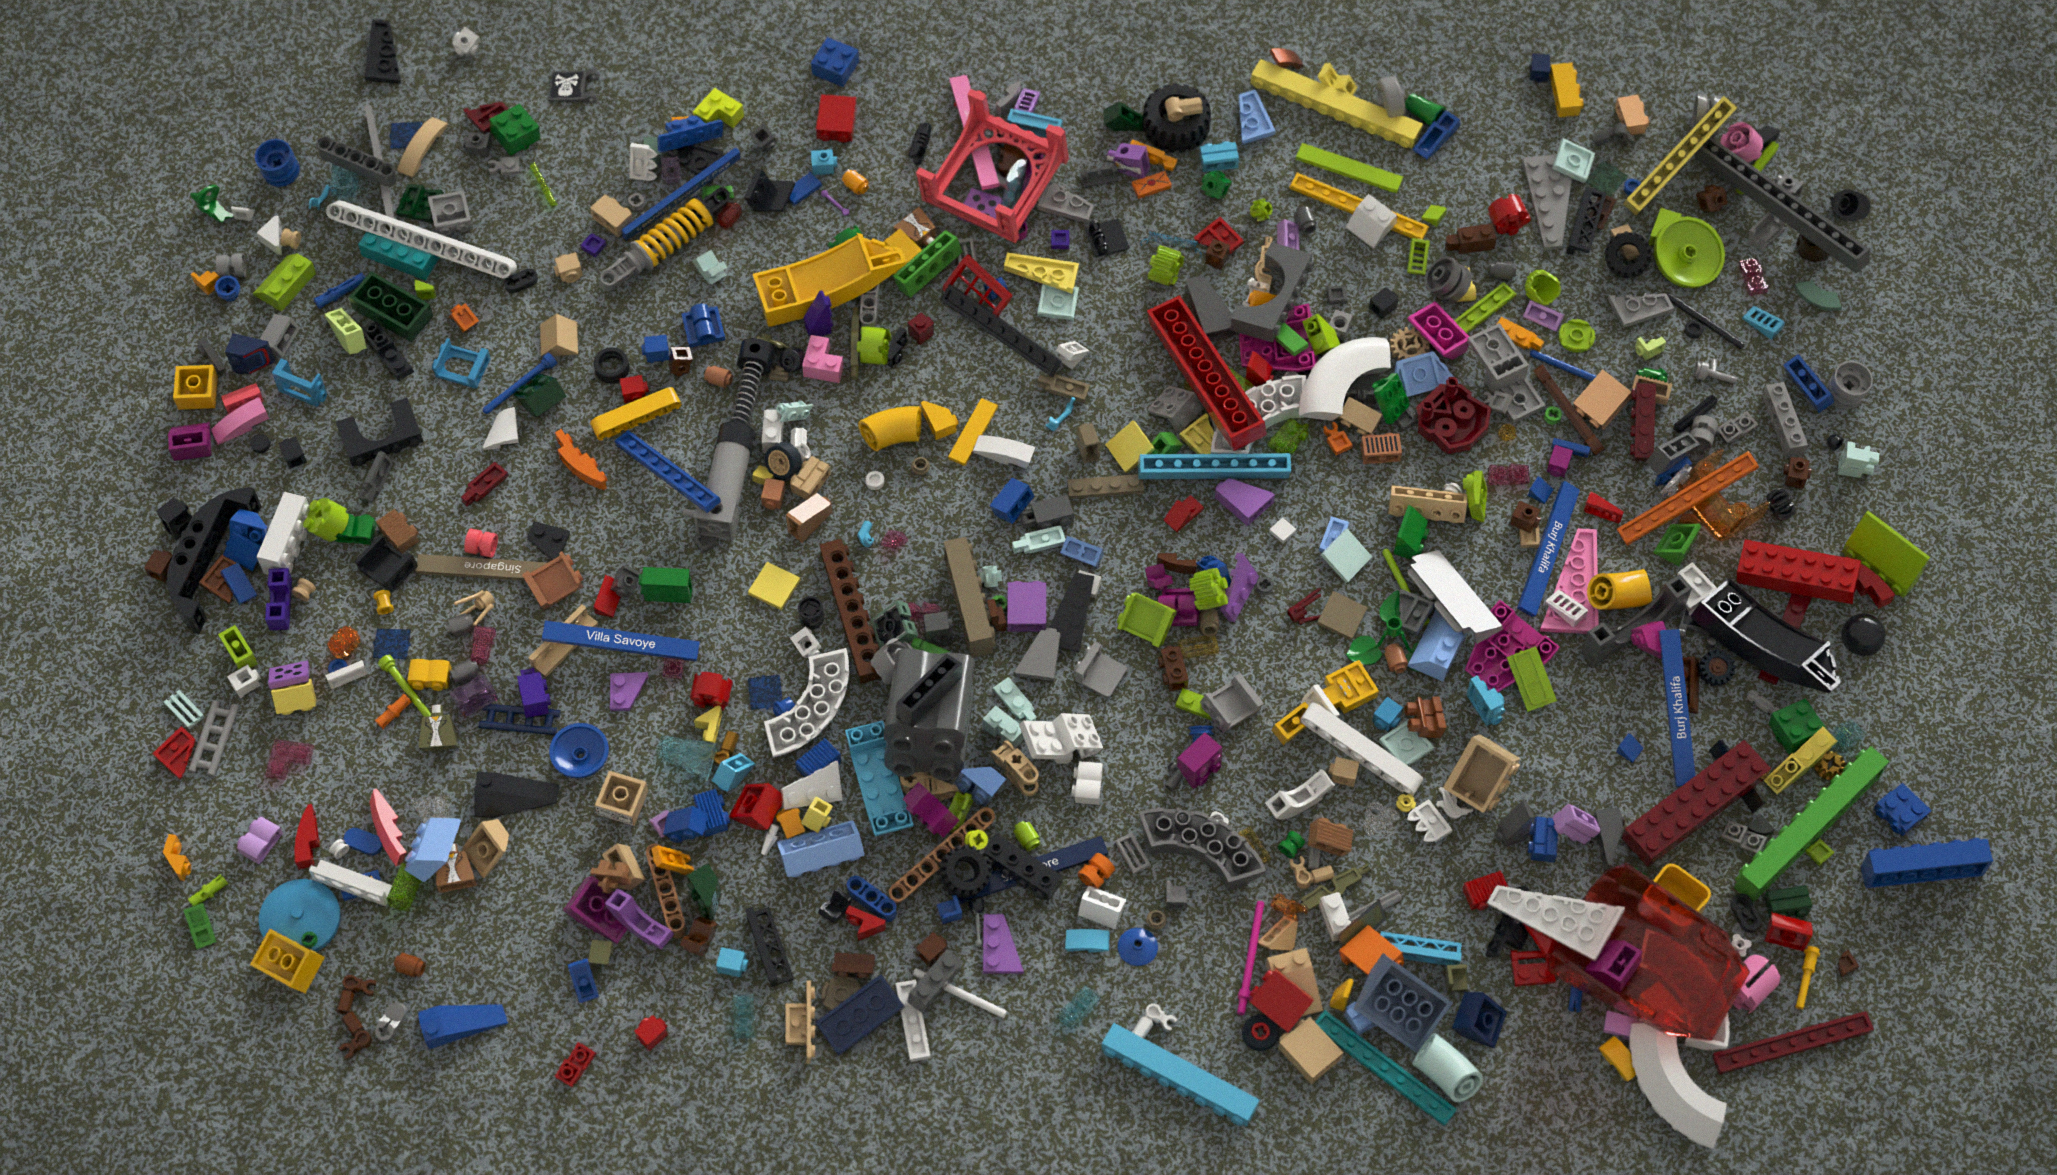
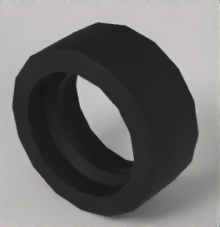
M605 348L598 352L594 358L593 365L596 376L605 383H618L620 379L626 378L629 374L628 357L619 348ZM617 358L622 361L623 365L620 370L607 373L601 370V364L606 359Z

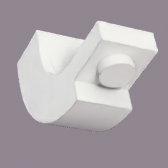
M1321 769L1298 788L1289 792L1279 791L1265 804L1276 819H1288L1323 799L1322 796L1335 785L1326 772Z

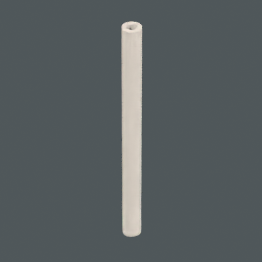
M918 968L913 972V976L920 979L926 974V972ZM948 984L944 989L999 1017L1004 1018L1007 1013L1006 1010L951 984Z

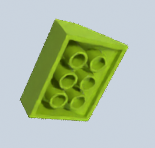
M1870 511L1865 513L1842 550L1845 557L1848 556L1852 559L1861 560V564L1877 574L1895 595H1900L1902 598L1917 584L1930 559V556Z

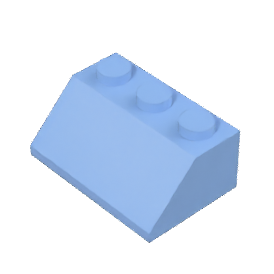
M430 818L425 824L421 823L416 830L417 837L411 844L412 851L406 857L405 871L423 882L427 881L447 862L461 820L458 818Z

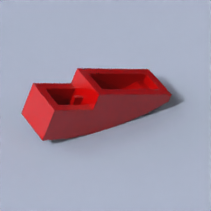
M1861 564L1856 587L1858 593L1861 596L1868 594L1878 609L1890 604L1895 596L1894 592L1877 574Z
M312 804L307 805L298 825L295 838V863L299 870L310 868L311 865L315 866L312 848L320 847L316 813Z

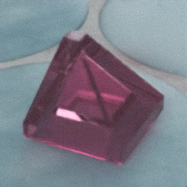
M888 530L880 545L896 548L906 543L908 538L903 532Z

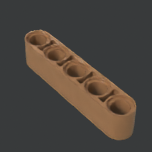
M651 844L646 849V856L667 928L674 933L672 937L681 938L686 933V925L670 870L656 867L651 857L653 855L651 849L661 845ZM659 871H665V872H666V873H665L664 875H662V876L656 875ZM664 889L671 890L669 893H662ZM671 906L676 907L674 911H667ZM676 924L681 925L679 929H672Z

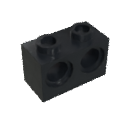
M173 497L159 508L156 513L164 529L175 540H178L182 532L186 530L192 515L187 511L189 508L182 500L179 502Z

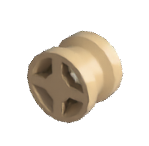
M285 228L280 238L281 246H290L292 249H297L301 241V232H291L290 229Z
M300 578L297 587H294L291 592L295 597L307 602L310 598L309 595L314 593L316 587L310 581Z

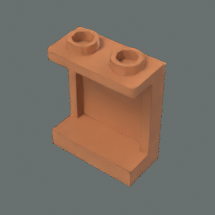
M562 551L559 553L560 556L530 573L528 570L522 574L543 610L583 588L581 583L584 580L578 570L574 572L571 567L574 562L569 554L565 556Z

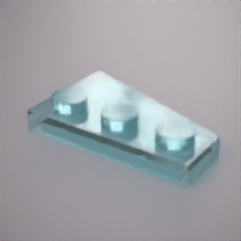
M661 735L656 753L670 763L678 765L688 772L698 775L701 779L708 781L718 745L712 742Z

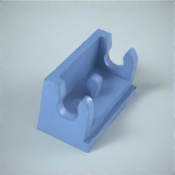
M1067 536L1060 552L1065 557L1073 558L1095 568H1098L1099 561L1104 556L1102 548Z

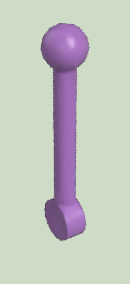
M826 190L821 192L822 197H826L842 211L844 216L849 215V210L839 205L828 195Z

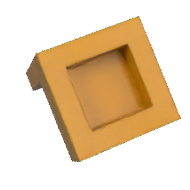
M206 271L200 277L194 272L191 273L194 283L207 295L215 290V283L219 279V275L216 272L210 273Z

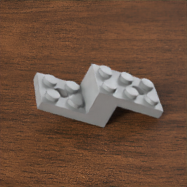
M1500 323L1468 337V344L1486 368L1484 383L1494 395L1495 391L1510 394L1513 397L1506 411V415L1512 423H1516L1545 409L1544 402L1526 377L1529 364ZM1493 343L1496 344L1498 348L1491 349L1488 345ZM1520 397L1524 402L1518 403L1515 401V398Z

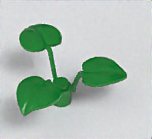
M1399 590L1389 595L1380 607L1379 615L1381 620L1386 623V630H1384L1379 642L1376 644L1372 637L1365 635L1356 638L1351 643L1346 654L1349 660L1352 662L1360 660L1362 665L1375 664L1382 657V652L1378 647L1381 646L1386 635L1391 637L1400 635L1406 649L1409 651L1406 654V659L1409 663L1419 642H1416L1411 649L1404 636V631H1402V621L1399 618Z

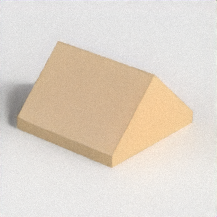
M555 314L540 325L541 357L548 352L552 356L578 355L576 321Z

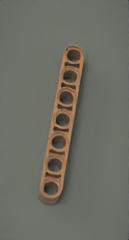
M987 807L980 809L893 884L887 891L886 896L892 899L896 905L903 902L940 869L938 866L942 860L937 858L936 853L942 852L946 855L950 850L954 849L955 847L951 844L952 839L958 840L961 847L965 845L964 838L967 834L966 827L985 831L995 820L994 811ZM980 815H987L989 822H983ZM928 865L931 872H923L921 866ZM908 877L915 879V886H910L907 883ZM893 890H898L901 893L900 899L892 896Z

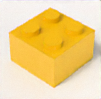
M214 365L176 366L173 399L178 410L216 408L218 375Z

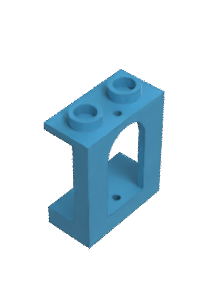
M447 338L440 347L438 358L432 364V370L437 378L477 389L491 358L488 349L481 348L479 353L451 345L450 339ZM456 357L474 362V365L468 377L447 371L444 366L445 362L449 358Z
M280 359L272 372L279 392L316 407L325 401L327 391L319 373H317L312 382L294 376L288 361ZM293 385L295 387L303 389L306 392H308L311 395V397L289 389V387Z

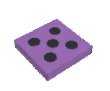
M971 188L964 204L997 219L995 208L998 203L1004 205L1005 199ZM958 217L959 220L968 222V221H966V220H964V219Z
M308 660L269 668V688L272 690L308 682L310 670Z

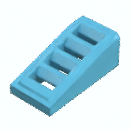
M1753 306L1742 318L1771 340L1783 329L1785 324L1781 319L1756 306ZM1755 312L1757 315L1754 318H1751V316Z

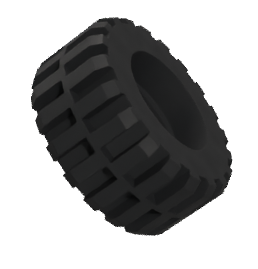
M1174 83L1173 86H1169V84L1164 85L1162 89L1158 88L1148 96L1143 109V131L1146 133V138L1149 141L1151 140V144L1155 147L1158 145L1160 146L1159 149L1163 151L1167 149L1170 153H1175V151L1183 153L1186 149L1189 151L1195 149V145L1200 146L1203 140L1207 138L1211 121L1210 104L1205 99L1203 93H1198L1196 88H1189V85L1186 84L1181 86L1179 83ZM1177 97L1180 100L1201 98L1202 113L1188 115L1192 118L1188 123L1174 125L1162 119V116L1167 113L1165 107L1167 99Z

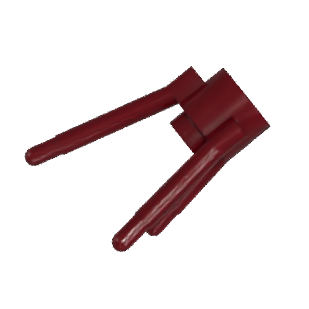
M1317 588L1296 605L1287 609V613L1293 623L1298 622L1301 625L1320 618L1321 615L1305 618V615H1307L1305 607L1321 597V594L1316 595L1321 591V588Z

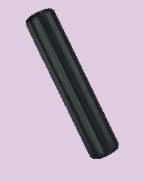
M1714 395L1707 397L1676 422L1673 427L1674 430L1678 433L1683 432L1693 424L1696 416L1704 415L1714 407L1718 399Z

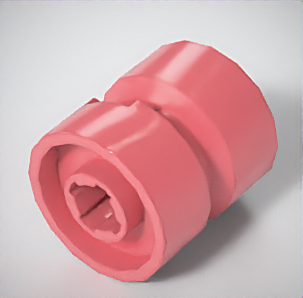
M470 528L466 535L464 550L466 553L476 555L480 552L481 556L492 558L498 545V535L491 532L483 534L481 530Z

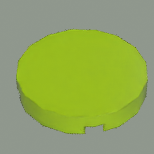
M1571 319L1561 325L1558 339L1566 350L1582 353L1593 346L1595 331L1586 321Z

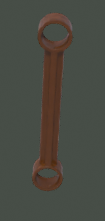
M1542 364L1534 369L1533 372L1559 405L1588 447H1591L1590 449L1596 456L1605 450Z

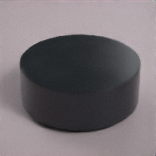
M1691 320L1686 323L1684 332L1689 338L1696 339L1702 335L1704 328L1700 322Z
M257 434L250 441L251 447L256 453H264L270 448L269 438L264 434Z

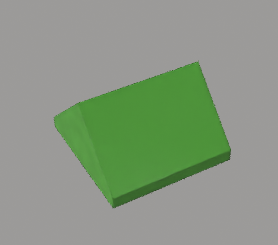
M1670 524L1653 553L1680 567L1697 539L1701 525Z

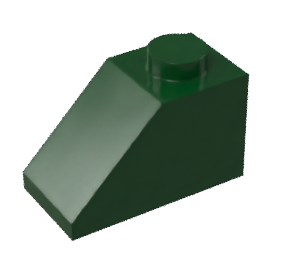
M1120 101L1103 110L1104 125L1114 131H1143V115Z

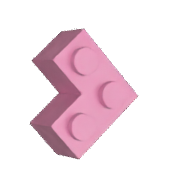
M815 335L810 336L802 365L803 377L840 383L844 368L843 357L829 354V338Z

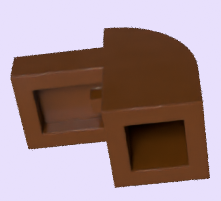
M701 916L694 919L689 934L682 938L680 946H683L684 950L702 957L715 935L718 923Z

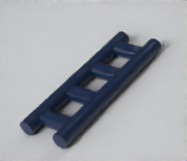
M483 703L482 711H488L486 721H479V728L556 735L558 728L552 727L553 717L560 718L561 710L548 709V714L538 715L546 716L544 726H534V716L526 718L525 725L513 724L515 714H524L522 706ZM496 712L507 713L505 723L494 722Z

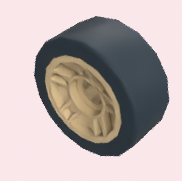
M788 442L778 443L770 447L765 454L766 467L769 473L773 474V477L785 480L797 474L801 469V455L793 444Z

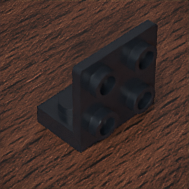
M756 169L744 199L753 211L783 212L794 189L795 182L770 180L763 169Z

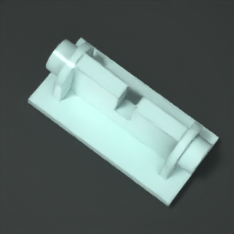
M803 401L778 404L776 410L782 416L780 422L806 419L810 414L813 404L806 405Z

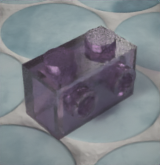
M484 674L475 677L472 681L457 687L449 693L456 708L464 718L498 700L492 684Z

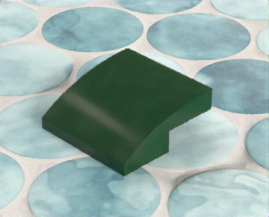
M407 184L396 215L433 223L428 197L441 195L444 192L439 189H426L423 185Z

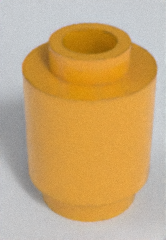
M848 170L842 177L844 185L857 195L864 194L869 188V181L856 171Z

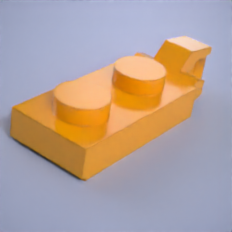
M1136 140L1131 141L1130 144L1147 147L1151 164H1160L1165 170H1174L1177 159L1167 156L1164 151Z
M1503 317L1499 319L1498 323L1502 325L1515 345L1524 350L1533 348L1540 352L1544 341L1539 339L1536 334Z

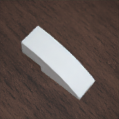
M979 435L973 453L1008 465L1012 463L1027 469L1035 447L1001 437Z

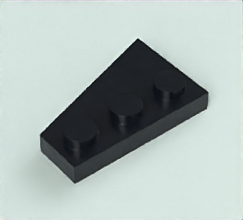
M697 143L667 151L668 156L696 175L724 155L721 150Z

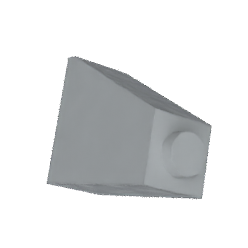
M1053 628L1041 630L1017 666L1016 676L1054 681L1061 638L1060 632Z

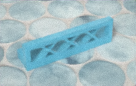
M1381 931V936L1392 938L1396 942L1391 944L1403 953V959L1446 966L1460 965L1462 943ZM1407 941H1412L1416 946L1403 944ZM1433 944L1436 949L1424 948V946ZM1447 947L1457 948L1456 952L1444 951V949Z

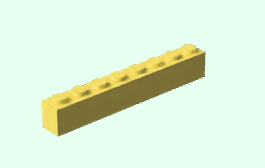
M1723 96L1635 189L1623 205L1637 216L1733 114L1737 107Z

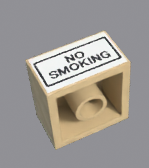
M609 771L595 803L597 815L635 826L649 792L646 781Z

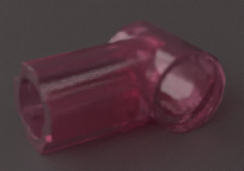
M475 626L473 632L474 644L470 658L472 662L476 661L477 664L482 665L488 664L491 645H494L493 638L496 637V628Z

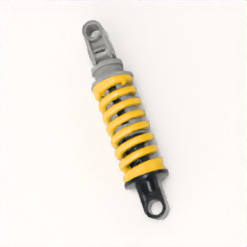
M718 188L703 200L698 196H694L692 200L685 204V207H680L677 213H672L670 218H665L662 221V224H657L655 229H650L647 235H642L640 240L630 242L631 250L624 252L623 258L618 259L601 273L599 280L600 288L604 291H611L622 282L628 280L634 273L640 274L644 268L648 271L653 270L659 263L657 258L661 260L666 259L665 252L672 255L674 253L673 247L680 249L682 246L681 242L687 244L689 237L695 238L697 236L696 231L702 233L705 227L715 225L716 219L714 215L728 205L730 199L729 191L725 188ZM717 196H722L725 200L720 201L717 199ZM610 278L613 282L606 283L603 279Z

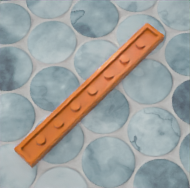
M1747 451L1617 528V532L1625 544L1630 545L1757 470L1759 465L1751 453Z

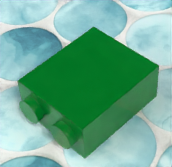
M643 567V573L639 574V585L641 586L640 592L644 594L645 601L691 603L693 585L690 569Z

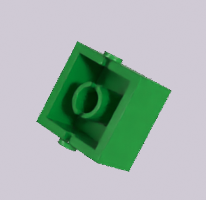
M520 103L489 119L492 135L510 156L521 150L525 151L530 145L540 140V127Z
M1806 698L1773 712L1769 721V726L1776 735L1775 739L1778 743L1782 744L1789 755L1795 753L1819 729L1825 727Z

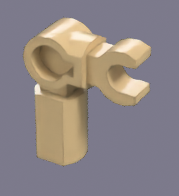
M1300 856V864L1298 865L1294 864L1293 859H1290V868L1294 870L1296 884L1301 889L1308 888L1311 883L1317 884L1334 878L1331 865L1311 870L1309 873L1304 867L1305 860L1302 856Z

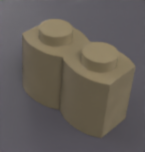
M1092 423L1080 425L1076 430V444L1083 463L1099 460L1101 444Z

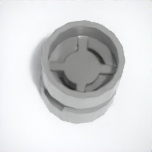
M236 253L232 254L231 257L227 254L217 255L216 269L219 278L234 275L235 278L246 277L244 254Z
M1699 415L1694 418L1690 434L1700 443V446L1696 449L1703 451L1711 449L1718 426L1714 418L1706 415Z

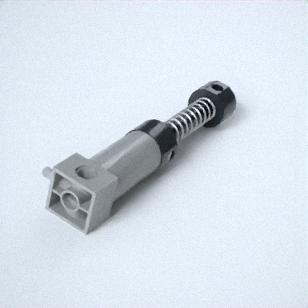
M748 338L741 343L737 366L744 372L741 375L743 380L739 382L742 386L738 387L740 392L736 394L739 398L735 399L737 404L734 405L735 411L732 412L734 417L730 419L732 422H725L720 425L706 488L720 497L721 502L708 513L696 506V510H683V516L694 518L697 535L730 540L735 538L740 518L738 504L756 437L755 430L749 425L751 422L750 417L753 414L752 410H754L760 379L763 375L770 373L776 351L771 343L763 339Z

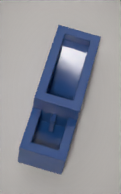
M1445 110L1437 122L1434 121L1415 145L1413 151L1428 160L1461 125L1460 119Z

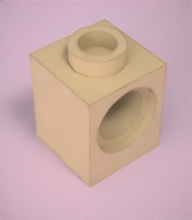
M1336 757L1335 764H1330L1328 773L1332 775V782L1354 787L1359 762Z

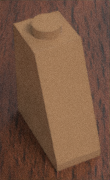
M815 494L786 514L788 533L803 543L832 513L831 501L825 496L822 497L819 494Z

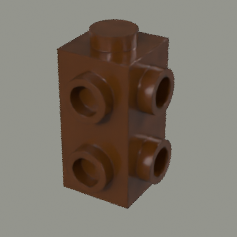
M1167 646L1161 649L1158 665L1164 671V674H1162L1164 686L1167 685L1169 692L1182 690V688L1187 689L1189 679L1180 646Z

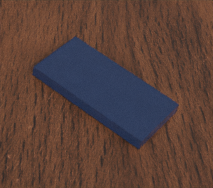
M880 974L817 1020L815 1024L838 1056H840L903 1010L905 1006L882 974Z

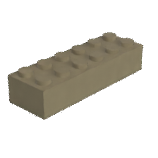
M962 537L944 541V559L969 656L975 658L993 654V647L996 646L994 639L995 631L994 627H991L990 624L991 616L989 609L986 610L985 593H982L981 590L982 582L980 576L977 575L978 567L976 560H973L972 544H968L967 538Z

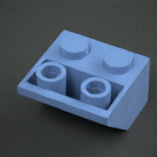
M992 767L967 768L960 772L954 783L961 792L970 794L976 804L986 806L1001 788L1006 778Z

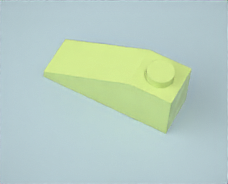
M342 308L325 313V318L339 342L349 354H356L367 348L362 328Z

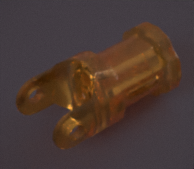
M1280 893L1276 894L1271 902L1272 909L1283 912L1284 916L1296 922L1298 921L1297 913L1300 911L1304 914L1308 913L1305 906L1294 900L1286 899L1285 895Z

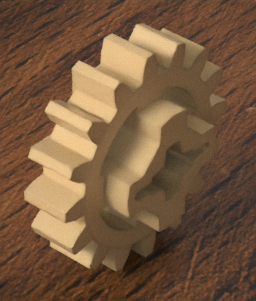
M1405 327V331L1398 329L1397 334L1393 333L1389 344L1390 352H1393L1392 357H1398L1397 361L1429 353L1430 342L1419 331L1415 332V327L1412 330H1408Z

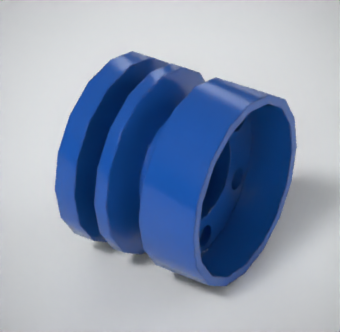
M270 139L263 142L257 148L255 162L267 183L272 186L283 187L295 181L299 175L300 166L287 142L281 139Z

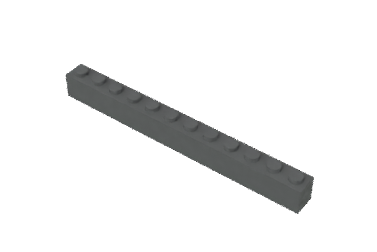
M1710 137L1695 153L1696 160L1857 274L1869 264L1870 249L1714 138Z

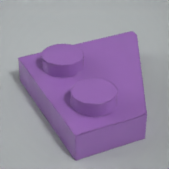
M648 672L610 674V711L631 710L636 697L641 692L642 686L649 678Z

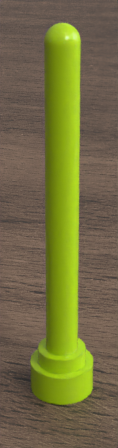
M1385 548L1382 553L1401 589L1411 593L1390 550ZM1429 617L1427 618L1423 626L1427 625L1430 622Z
M391 655L382 657L378 662L380 668L392 675L424 717L431 716V712L395 668L396 664Z

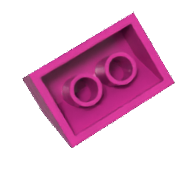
M1436 302L1429 304L1407 318L1443 357L1454 360L1467 352L1469 346L1467 339L1470 336Z

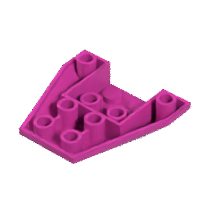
M1309 304L1294 306L1292 310H1289L1286 324L1308 342L1307 349L1293 356L1276 340L1269 342L1240 333L1239 343L1242 367L1247 368L1251 354L1254 351L1273 367V370L1301 372L1312 369L1319 361L1318 355H1315L1302 321L1312 316Z
M1499 600L1490 612L1501 623L1503 629L1482 642L1475 643L1465 671L1471 676L1475 677L1478 675L1480 680L1486 683L1489 690L1495 688L1497 693L1516 682L1507 660L1508 656L1536 646L1544 665L1560 649V646L1546 635L1542 636L1518 617L1515 611L1502 600Z

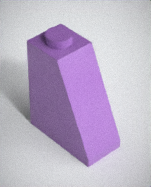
M1228 478L1225 482H1220L1215 488V499L1246 526L1251 524L1274 503L1275 495L1272 492Z

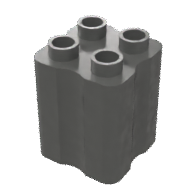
M901 649L897 651L884 727V740L886 741L885 766L894 774L908 777L915 772L931 773L938 780H950L953 777H958L964 769L974 699V686L972 685L974 659L971 656L947 652V654L962 663V678L911 728L896 718V702L946 653L934 654L917 649Z

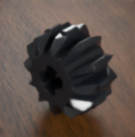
M1783 488L1775 489L1767 494L1766 501L1779 521L1787 520L1795 514L1796 508Z

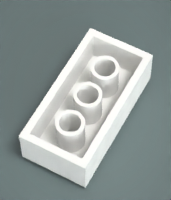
M284 492L257 554V559L264 574L268 575L269 569L288 568L289 572H292L293 560L299 556V546L301 541H305L307 536V529L303 527V522L308 516L310 505L306 497Z

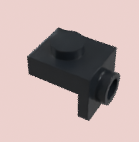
M836 888L833 891L832 897L819 908L818 914L832 924H835L846 914L852 898Z

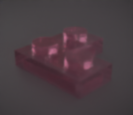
M275 739L265 774L266 777L286 780L290 762L310 765L314 745Z

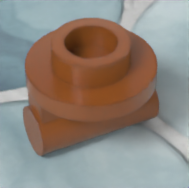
M1682 513L1679 524H1699L1701 520L1697 519L1693 514Z

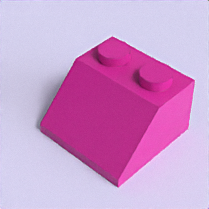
M1650 622L1631 629L1632 643L1638 649L1661 659L1659 631L1666 630L1664 622Z

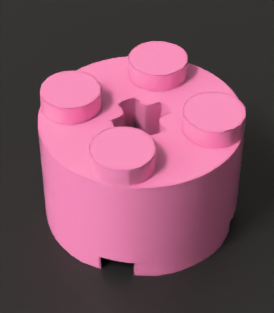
M1735 123L1728 128L1729 131L1726 135H1722L1720 143L1747 163L1757 160L1761 156L1763 139L1747 123Z

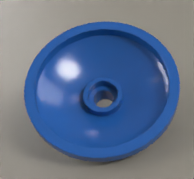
M575 723L562 728L553 737L549 748V755L555 769L564 776L585 778L595 774L604 766L609 755V745L607 738L597 727L587 723ZM579 754H584L583 758H578L577 756Z

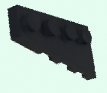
M372 19L365 81L401 84L390 21Z
M1075 572L1049 628L1060 632L1059 648L1080 651L1095 578L1092 575Z

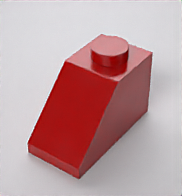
M1254 351L1247 365L1245 385L1258 387L1265 384L1268 380L1274 381L1275 375H1272L1273 367Z

